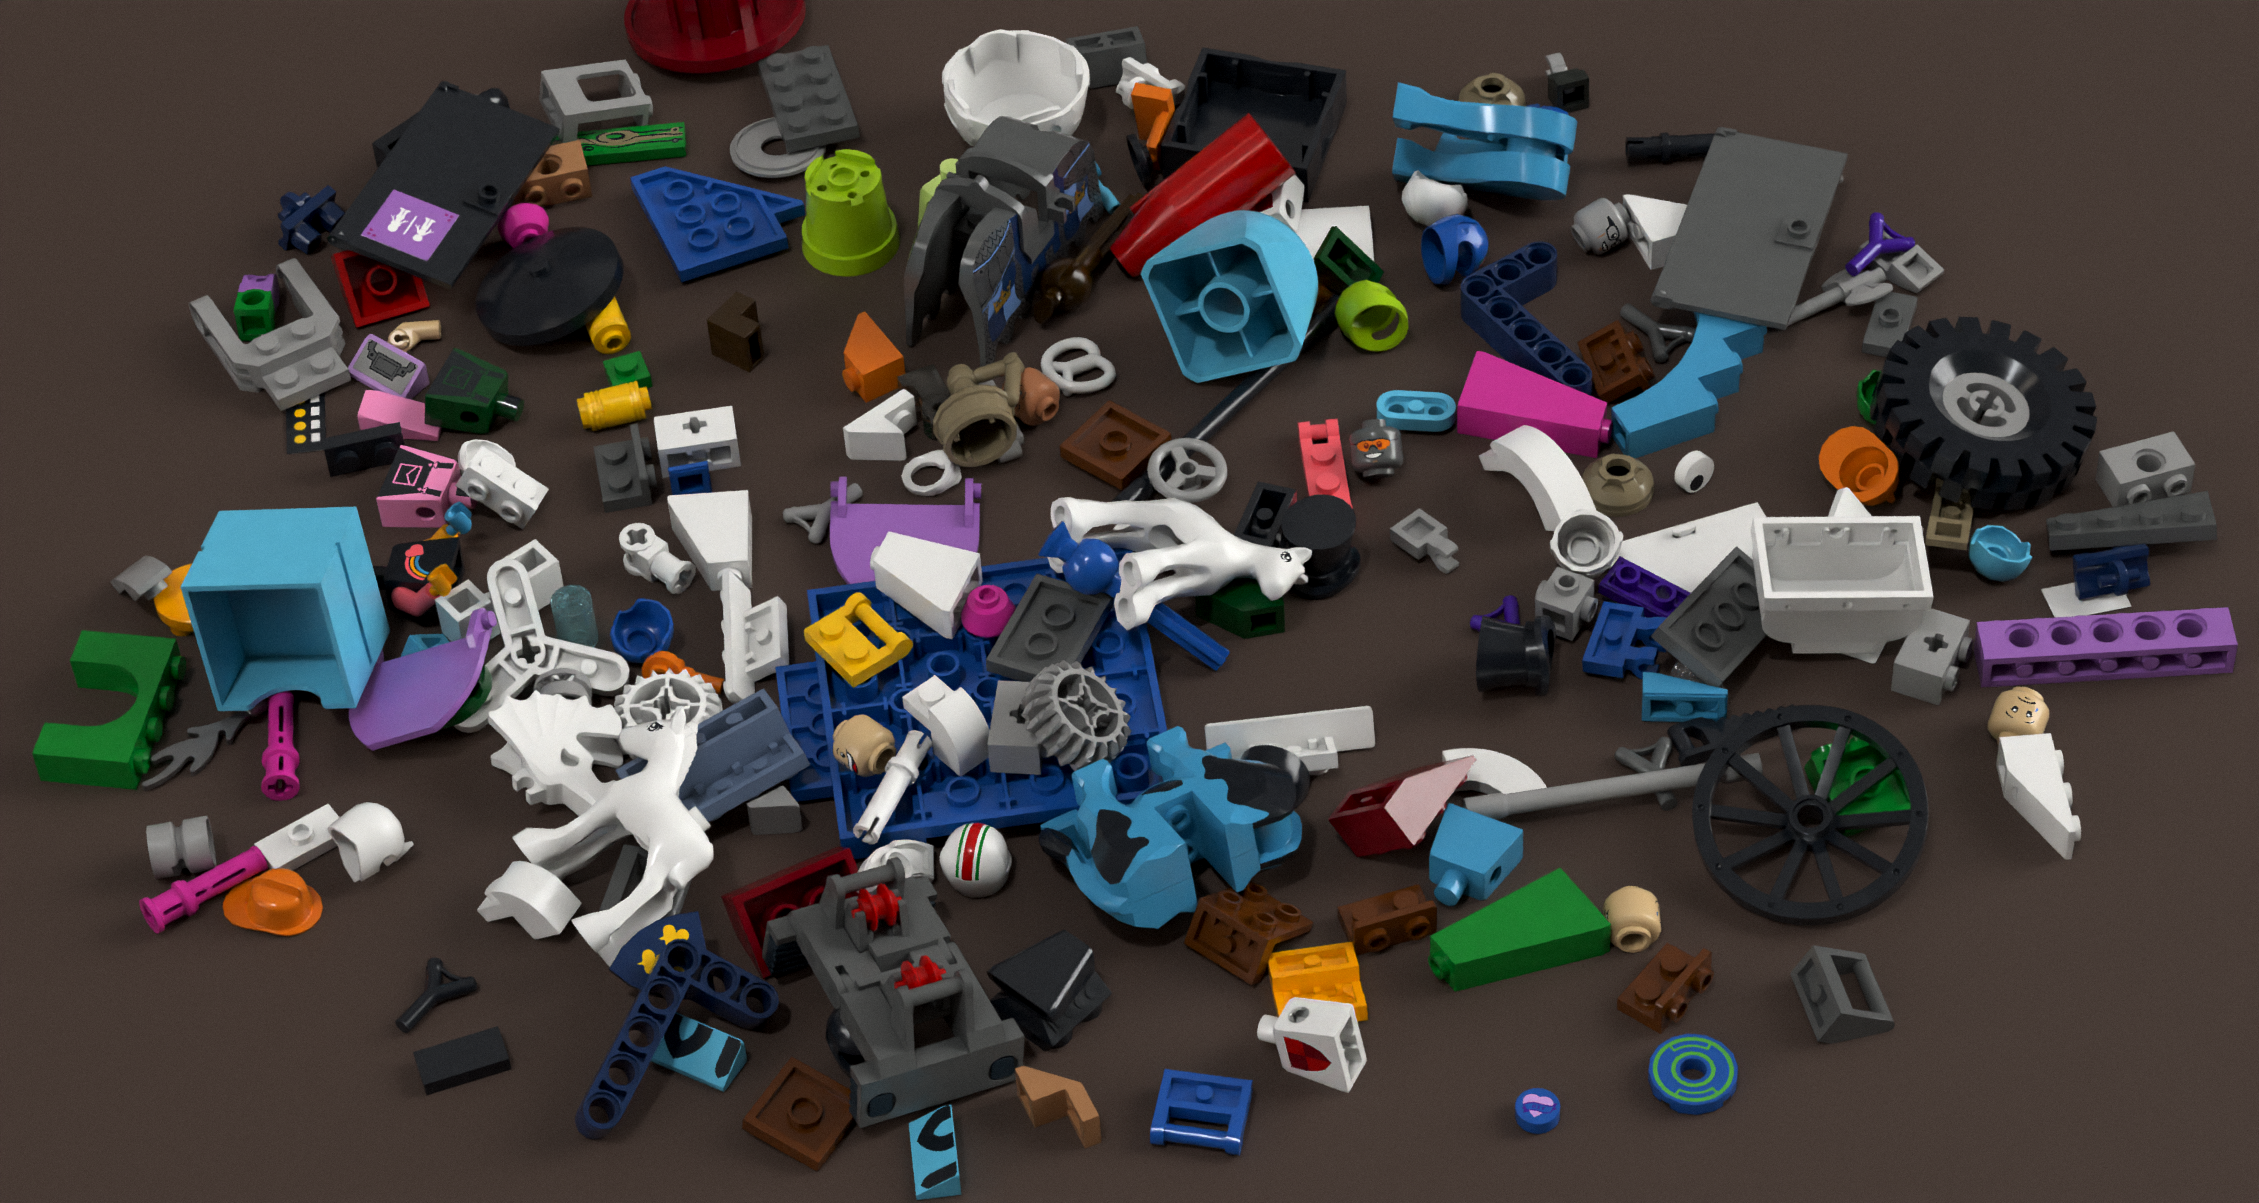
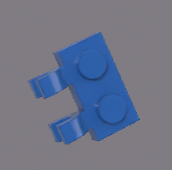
M1604 601L1582 659L1583 672L1624 678L1626 670H1631L1640 679H1642L1643 672L1659 673V665L1655 664L1659 652L1666 653V650L1651 636L1666 618L1644 617L1643 607ZM1637 640H1642L1647 647L1638 648L1635 647Z

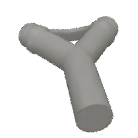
M853 483L847 487V504H851L863 496V492L858 484ZM831 497L822 504L786 508L783 511V519L786 523H796L805 528L809 533V541L819 544L825 537L830 522L831 501H838V497ZM814 520L812 527L806 521Z

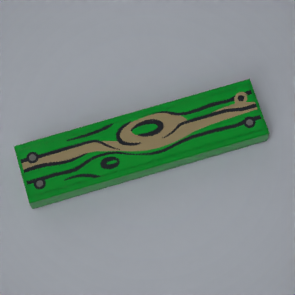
M684 122L577 132V140L581 142L587 166L686 156ZM558 136L552 145L562 144Z

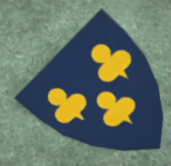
M699 912L677 914L660 919L638 931L621 948L608 970L628 986L640 991L655 960L669 942L675 939H686L706 949ZM668 957V963L674 970L679 972L687 970L684 960L680 957ZM707 977V984L715 991L713 977ZM657 993L648 994L650 996L664 998L662 995Z

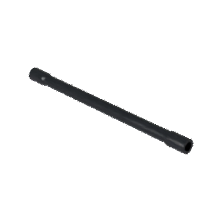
M1332 295L1312 314L1300 354L1319 336L1328 332L1337 323L1335 310L1336 302L1340 295ZM1292 362L1254 370L1182 438H1194L1207 442ZM1185 450L1188 458H1190L1196 452L1193 450ZM1171 453L1160 464L1159 471L1164 481L1176 469V462ZM1148 471L1144 472L1139 478L1134 479L1112 499V502L1124 500L1147 501L1153 491L1156 490L1149 480Z

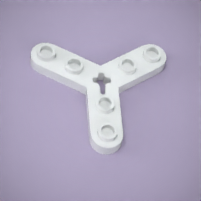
M507 558L496 561L489 568L487 573L488 590L504 648L485 665L492 675V689L486 701L475 714L464 722L455 725L456 729L461 732L472 733L484 728L489 723L488 712L499 709L504 703L506 696L515 699L535 679L552 669L568 668L585 674L590 680L592 693L614 696L624 690V685L629 683L630 673L628 664L622 656L613 652L545 636L528 572L523 564L517 560ZM522 637L527 638L533 652H540L535 655V662L527 664L525 658H517L523 654ZM553 675L554 681H560L557 675ZM571 675L568 681H572L574 675Z

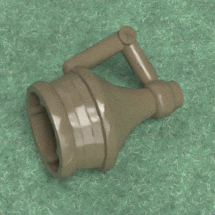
M1011 352L1003 360L979 367L974 371L965 364H958L950 369L947 386L951 396L939 406L933 419V434L939 443L943 445V451L951 462L965 467L985 465L1000 458L1011 448L1017 435V423L1014 420L1015 406L1018 404L1020 397L1021 373L1025 370V366L1016 352ZM1005 375L1004 390L996 386L979 385V383Z

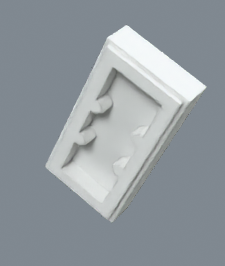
M326 804L254 844L264 855L270 870L284 868L293 871L338 846L330 836L327 828L340 817L329 804Z

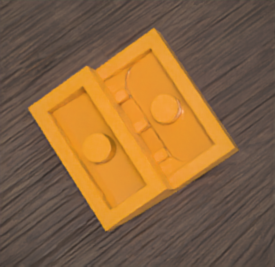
M1352 942L1271 953L1267 967L1277 1017L1280 1016L1290 999L1299 997L1353 1004L1357 1022L1368 1020L1367 1004L1360 982L1359 964Z

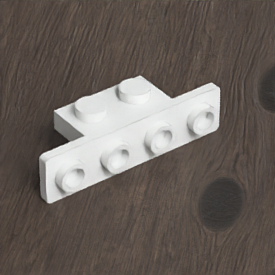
M731 570L722 573V590L720 591L724 619L721 621V628L724 633L725 649L722 652V658L725 664L726 681L723 682V689L728 700L735 704L755 693V681L776 673L775 667L789 665L787 605L777 596L752 608L750 590Z
M1370 706L1209 723L1204 727L1206 750L1226 742L1231 749L1232 759L1240 760L1242 754L1251 747L1258 745L1277 746L1299 757L1306 765L1309 775H1320L1326 773L1328 769L1339 768L1338 751L1365 749L1375 746L1373 711Z

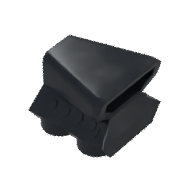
M1062 930L999 962L987 971L988 977L1001 989L990 1000L1001 1021L1014 1018L1025 1038L1043 1051L1050 1048H1061L1068 1044L1072 1039V1029L1080 1022L1091 1021L1098 1017L1102 1011V1002L1112 994L1095 971L1092 949L1066 930Z

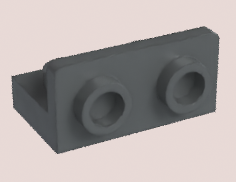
M638 423L630 424L632 440L593 446L605 513L652 505L650 489L657 488L654 465H645V461L652 460L648 436L640 437Z

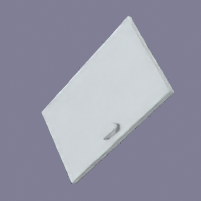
M1758 502L1622 541L1621 549L1615 561L1608 569L1610 570L1619 556L1691 593L1736 546L1753 560L1751 537L1753 517H1766Z

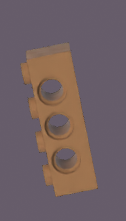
M580 140L550 146L514 198L510 207L520 203H531L544 207L592 197L588 168Z

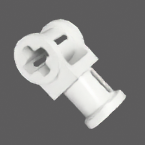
M634 523L623 528L619 535V542L621 548L626 552L623 563L628 573L642 576L651 583L659 579L666 584L667 590L672 594H681L690 586L696 573V567L692 562L681 561L669 553L668 543L656 536L654 530L647 524Z

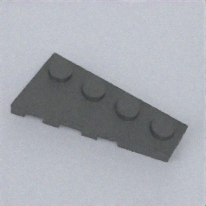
M2208 491L2076 514L2065 513L2046 519V532L2050 551L2138 545L2143 543L2158 544L2217 540V524Z

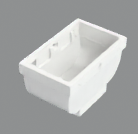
M1920 516L1753 517L1751 526L1752 558L1762 628L1770 638L1791 643L1793 654L1876 653L1878 642L1898 640L1913 633L1920 626L1924 611L1931 610L1934 596Z

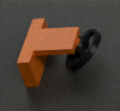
M1135 83L1131 97L1139 139L1146 140L1147 142L1146 145L1139 143L1134 133L1126 136V142L1136 173L1142 185L1145 186L1151 183V170H1160L1161 144L1174 116L1175 107L1171 89Z

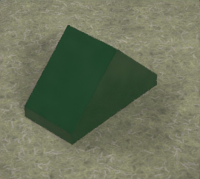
M1331 226L1314 257L1318 282L1340 293L1358 281L1369 280L1378 283L1384 273L1337 226Z

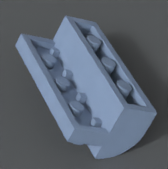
M764 688L698 724V732L696 734L698 749L689 767V772L680 786L679 799L688 811L696 806L708 822L715 821L725 812L745 801L755 799L761 792L783 780L793 778L799 771L810 766L804 751L790 734L778 707ZM638 757L615 771L621 780L641 772L648 761Z

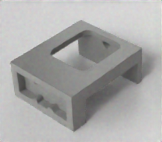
M626 59L541 71L539 101L551 124L560 128L558 138L561 143L577 140L578 124L632 116L637 126L648 125V118L653 116L652 100L649 95L644 94L638 74L632 72ZM619 74L618 91L622 98L589 101L577 81Z

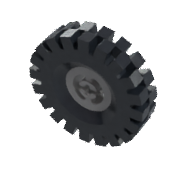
M1959 316L1955 328H1953L1947 318L1929 321L1926 331L1918 325L1904 334L1902 342L1897 340L1888 352L1872 394L1870 420L1877 421L1873 431L1885 445L1891 444L1889 449L1896 456L1899 469L1915 463L1909 476L1910 479L1925 489L1937 478L1943 480L1944 482L1938 496L1958 503L1962 490H1970L1971 507L1989 510L1992 509L1997 495L2004 510L2024 509L2028 498L2035 506L2051 500L2054 491L2061 494L2071 484L2074 475L2076 476L2096 430L2097 417L2093 416L2096 404L2092 392H2083L2087 381L2077 368L2063 371L2068 358L2055 347L2040 355L2037 354L2042 339L2024 330L2017 341L2014 342L2009 340L2010 324L1991 320L1985 334L1982 333L1978 317ZM1982 411H1986L1982 417L1980 424H1977V421L1979 420Z

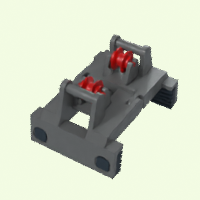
M898 857L888 859L886 865L840 877L839 874L828 876L818 904L793 910L785 917L767 921L762 950V958L772 976L810 965L833 1007L836 1010L840 1009V1019L866 1061L850 1066V1075L852 1076L850 1083L852 1085H850L851 1092L849 1093L851 1098L849 1100L851 1106L849 1107V1112L860 1128L1016 1081L1015 1068L1023 1066L1024 1034L1014 1018L1001 1021L955 942H950L951 935L934 909L936 905L934 900H937L938 894L928 877L924 876L915 879L912 876L905 878V870ZM877 885V888L872 892H868L865 889ZM859 890L858 896L845 899L846 894ZM943 1017L955 1037L915 1049L913 1025Z

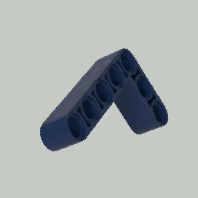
M1543 241L1530 243L1462 280L1460 287V314L1462 320L1506 361L1592 396V370L1522 306L1555 287L1557 283V250L1553 245Z
M675 939L669 942L655 960L576 1112L575 1124L578 1131L586 1138L595 1140L606 1137L616 1126L625 1112L683 997L742 1028L753 1030L762 1027L776 1011L779 998L775 988L768 982L689 940ZM668 957H680L684 960L687 970L682 972L674 970L668 963ZM714 976L722 980L725 985V992L713 991L707 984V977ZM657 993L662 995L667 1002V1008H655L651 1005L648 994ZM754 997L761 1001L764 1013L752 1012L746 1005V998ZM637 1030L642 1032L647 1038L648 1046L639 1047L634 1045L629 1038V1031ZM618 1068L624 1071L628 1077V1084L619 1085L614 1083L609 1076V1069ZM598 1106L603 1108L608 1114L609 1121L603 1124L595 1122L589 1115V1107Z

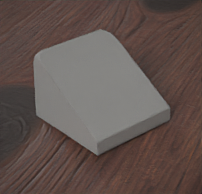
M784 785L747 803L750 828L754 835L795 833L803 830L799 805Z

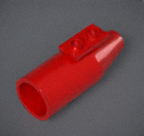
M1247 113L1129 207L1135 215L1111 245L1110 249L1133 278L1139 276L1148 259L1184 234L1220 214L1237 210H1251L1295 175L1296 172L1250 113Z

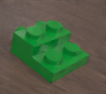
M1855 736L1852 737L1846 746L1827 802L1832 801L1887 758L1867 742ZM1832 743L1812 751L1811 757L1804 767L1814 792L1817 789ZM1895 771L1838 815L1911 809L1906 787L1898 772ZM1871 828L1842 830L1839 833L1848 837Z

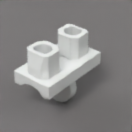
M1131 57L1123 59V75L1117 85L1116 93L1122 96L1124 105L1134 109L1131 93L1135 83L1171 89L1174 106L1182 103L1185 91L1183 83L1176 79L1167 80L1159 74L1158 68L1149 63L1141 64Z

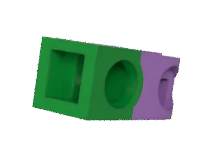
M276 274L243 276L234 306V315L241 341H252L261 335L276 330L274 319L276 308L279 305V283Z

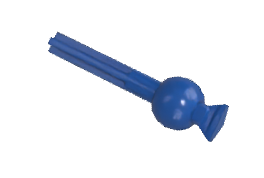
M1061 521L1047 536L1038 555L1062 560L1064 562L1062 571L1066 582L1075 591L1084 595H1096L1104 591L1115 599L1116 594L1120 593L1122 579L1119 571H1117L1119 562L1114 550L1107 543L1098 539L1086 538L1077 543L1071 538L1064 521ZM1159 603L1155 605L1147 623L1214 671H1217L1223 665L1230 653L1228 649L1165 604Z

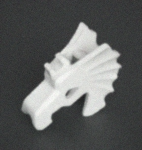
M535 690L526 700L520 701L506 696L504 703L499 709L488 712L489 724L507 741L502 749L491 755V764L513 775L512 785L517 792L521 788H528L526 790V801L530 805L539 802L548 805L565 804L578 816H581L616 782L612 780L602 783L591 770L593 764L616 769L624 764L623 753L614 738H619V733L622 731V721L612 705L609 704L595 708L589 704L585 695L575 700H568L560 694L552 696L540 694Z

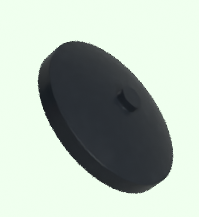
M568 227L540 234L512 249L490 269L477 292L476 312L486 331L494 339L502 343L515 346H531L557 340L589 323L611 302L622 282L624 273L623 260L613 241L606 234L595 229Z

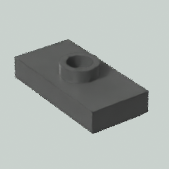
M1890 292L1877 299L1863 340L1862 353L1887 357L1894 343L1897 340L1902 342L1904 334L1910 330L1917 308L1918 297Z

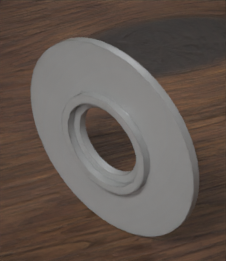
M775 117L754 122L739 131L730 144V156L733 163L740 170L758 177L778 178L805 171L813 160L824 155L827 144L777 156L766 154L762 151L765 143L782 139Z

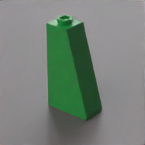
M1558 868L1431 935L1428 963L1433 974L1438 979H1444L1455 992L1602 956L1610 952L1611 923L1561 868Z

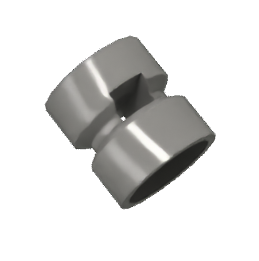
M207 815L183 819L179 827H176L171 821L147 826L148 851L156 880L179 876L183 868H188L191 873L209 871L217 866L214 839Z

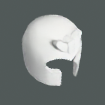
M365 802L358 804L327 828L330 836L338 845L343 865L354 882L358 880L362 882L379 872L382 861L387 867L394 861H398L414 845L412 841L404 842L402 826L395 815L388 808L377 803Z

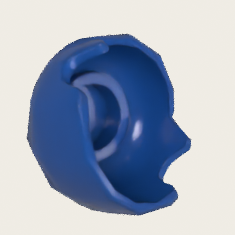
M645 598L637 599L631 608L625 611H618L613 621L610 638L614 651L629 663H644L645 659L658 651H668L674 635V624L670 611L659 601Z

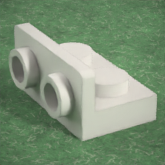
M483 445L455 485L466 492L470 498L480 501L497 512L504 520L514 523L521 529L528 523L549 490Z

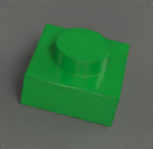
M640 351L603 361L604 372L610 387L634 381L638 382L639 388L652 387L651 376Z

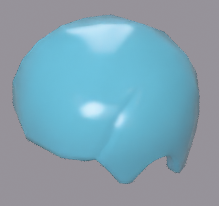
M1986 525L1976 529L1968 546L1969 559L1976 571L1989 580L2005 582L2017 578L2033 558L2029 555L2031 544L2029 542H2021L2016 534L2003 526Z

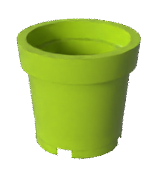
M851 149L837 150L834 157L825 160L823 155L813 160L807 167L804 177L806 217L802 224V251L806 260L821 272L843 277L868 274L886 265L899 249L900 234L895 215L888 207L881 171L875 165V160L867 153Z

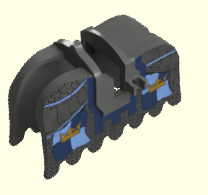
M999 116L992 121L975 146L966 149L955 163L956 175L948 172L947 178L942 180L936 187L935 194L929 201L916 232L904 274L907 345L913 347L920 339L924 317L931 320L937 317L941 307L943 292L953 295L959 284L973 314L980 351V367L994 362L998 341L1003 344L1010 342L1014 333L1016 317L1026 319L1029 316L1034 293L1041 295L1039 279L1043 269L1055 259L1068 258L1070 244L1078 247L1082 244L1086 234L1087 221L1096 223L1104 212L1094 150L1090 143L1060 132L1040 131L1038 125L1009 116ZM1031 190L1037 192L1039 221L1036 209L1023 206L1015 197L1024 200Z

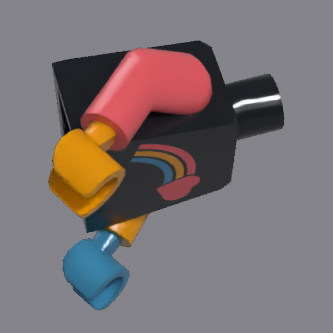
M457 502L453 504L445 513L444 518L450 525H442L429 539L400 543L393 546L388 565L373 566L379 590H386L388 605L392 611L408 613L415 617L421 615L438 616L435 599L440 596H447L451 589L461 584L465 567L458 533L461 535L466 534L471 530L472 526L470 520L472 513L463 503Z

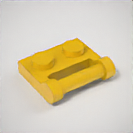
M861 592L854 593L847 599L844 606L804 629L805 641L853 688L907 656L913 647L912 640L905 633L896 632L871 608V601ZM861 620L886 645L877 649L853 623Z

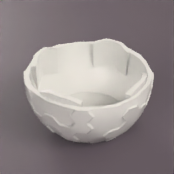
M995 30L980 35L972 44L959 49L947 62L942 72L945 96L944 106L957 132L971 146H975L986 128L999 116H1009L1038 125L1040 131H1055L1071 136L1082 120L1088 87H1090L1089 67L1084 57L1074 46L1054 37L1029 30Z

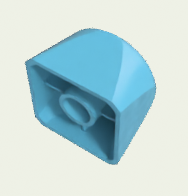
M1237 210L1220 214L1195 227L1148 259L1141 272L1143 281L1182 374L1190 380L1201 383L1293 362L1299 356L1316 304L1318 275L1312 256L1305 243L1292 229L1278 219L1250 210Z

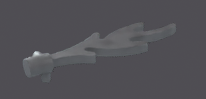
M262 700L251 710L239 711L221 721L200 727L188 728V736L195 739H188L173 744L151 757L152 765H157L170 759L173 761L160 774L142 783L143 790L153 789L168 781L188 761H194L190 768V775H197L212 759L218 745L219 736L222 734L226 735V743L231 745L237 731L246 721L255 719L269 709L267 700Z

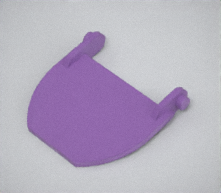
M839 477V481H831V497H838V501H831L830 548L835 566L847 584L875 581L874 570L870 568L871 555L876 546H881L888 531L967 551L978 552L980 503H973V499H981V483H973V478H965V505L847 504V477Z
M485 608L472 611L466 638L385 662L384 653L381 650L357 707L349 708L350 726L355 736L364 746L373 751L435 733L455 715L472 692L482 671L492 627L497 624L494 612L487 611Z

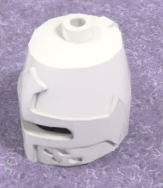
M1578 509L1567 514L1556 526L1553 538L1550 540V553L1563 569L1579 573L1591 579L1605 572L1615 561L1621 549L1623 534L1621 531L1619 532L1614 522L1606 515L1598 511Z

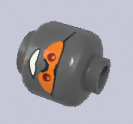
M1385 419L1363 421L1362 429H1358L1350 435L1352 467L1355 471L1363 473L1364 479L1392 477L1395 475L1394 470L1400 468L1403 464L1401 433L1397 428L1386 426Z

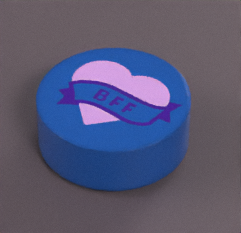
M1532 1088L1522 1092L1515 1102L1516 1122L1523 1130L1530 1133L1542 1134L1551 1131L1560 1120V1102L1557 1096L1543 1088Z

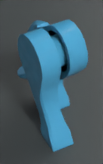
M1398 82L1392 116L1395 127L1408 130L1424 127L1443 132L1436 146L1435 152L1422 147L1412 140L1397 138L1392 175L1395 181L1408 183L1414 171L1419 170L1429 179L1447 185H1462L1465 190L1498 193L1535 200H1560L1566 197L1571 167L1567 161L1568 155L1573 152L1578 123L1575 118L1560 112L1536 107L1447 100L1432 96L1419 87ZM1457 136L1464 137V138H1468V139H1472V140L1458 139Z

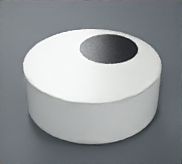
M1701 451L1688 453L1676 467L1675 482L1687 492L1694 493L1699 491L1708 483L1713 474V460Z

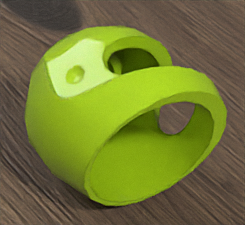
M1369 280L1355 282L1342 292L1336 302L1335 317L1340 329L1347 338L1365 350L1377 352L1392 349L1405 338L1408 332L1406 309L1387 287ZM1396 313H1398L1399 323L1396 330L1385 339H1373L1372 334L1384 330L1393 321Z

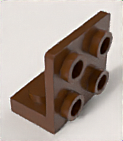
M1249 882L1245 889L1239 892L1230 887L1200 898L1184 944L1250 985H1254L1262 981L1274 945L1311 931L1313 921L1301 915L1300 909L1296 906L1281 903L1268 895L1267 890L1263 886Z

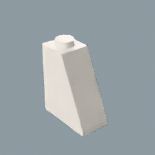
M748 490L669 495L668 507L672 530L711 591L722 590V573L731 570L747 588H752V514Z
M889 531L881 546L874 548L870 559V568L875 573L876 588L948 639H953L961 624V611L969 593L981 586L983 582L980 553Z

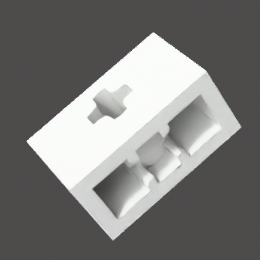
M732 406L654 417L662 478L669 477V467L708 461L709 471L741 467Z

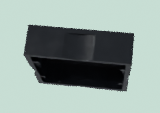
M1202 47L1188 80L1186 96L1181 105L1176 109L1161 144L1163 179L1170 176L1247 113H1250L1295 170V175L1304 185L1303 202L1308 203L1347 104L1346 70L1298 62H1276L1253 55Z

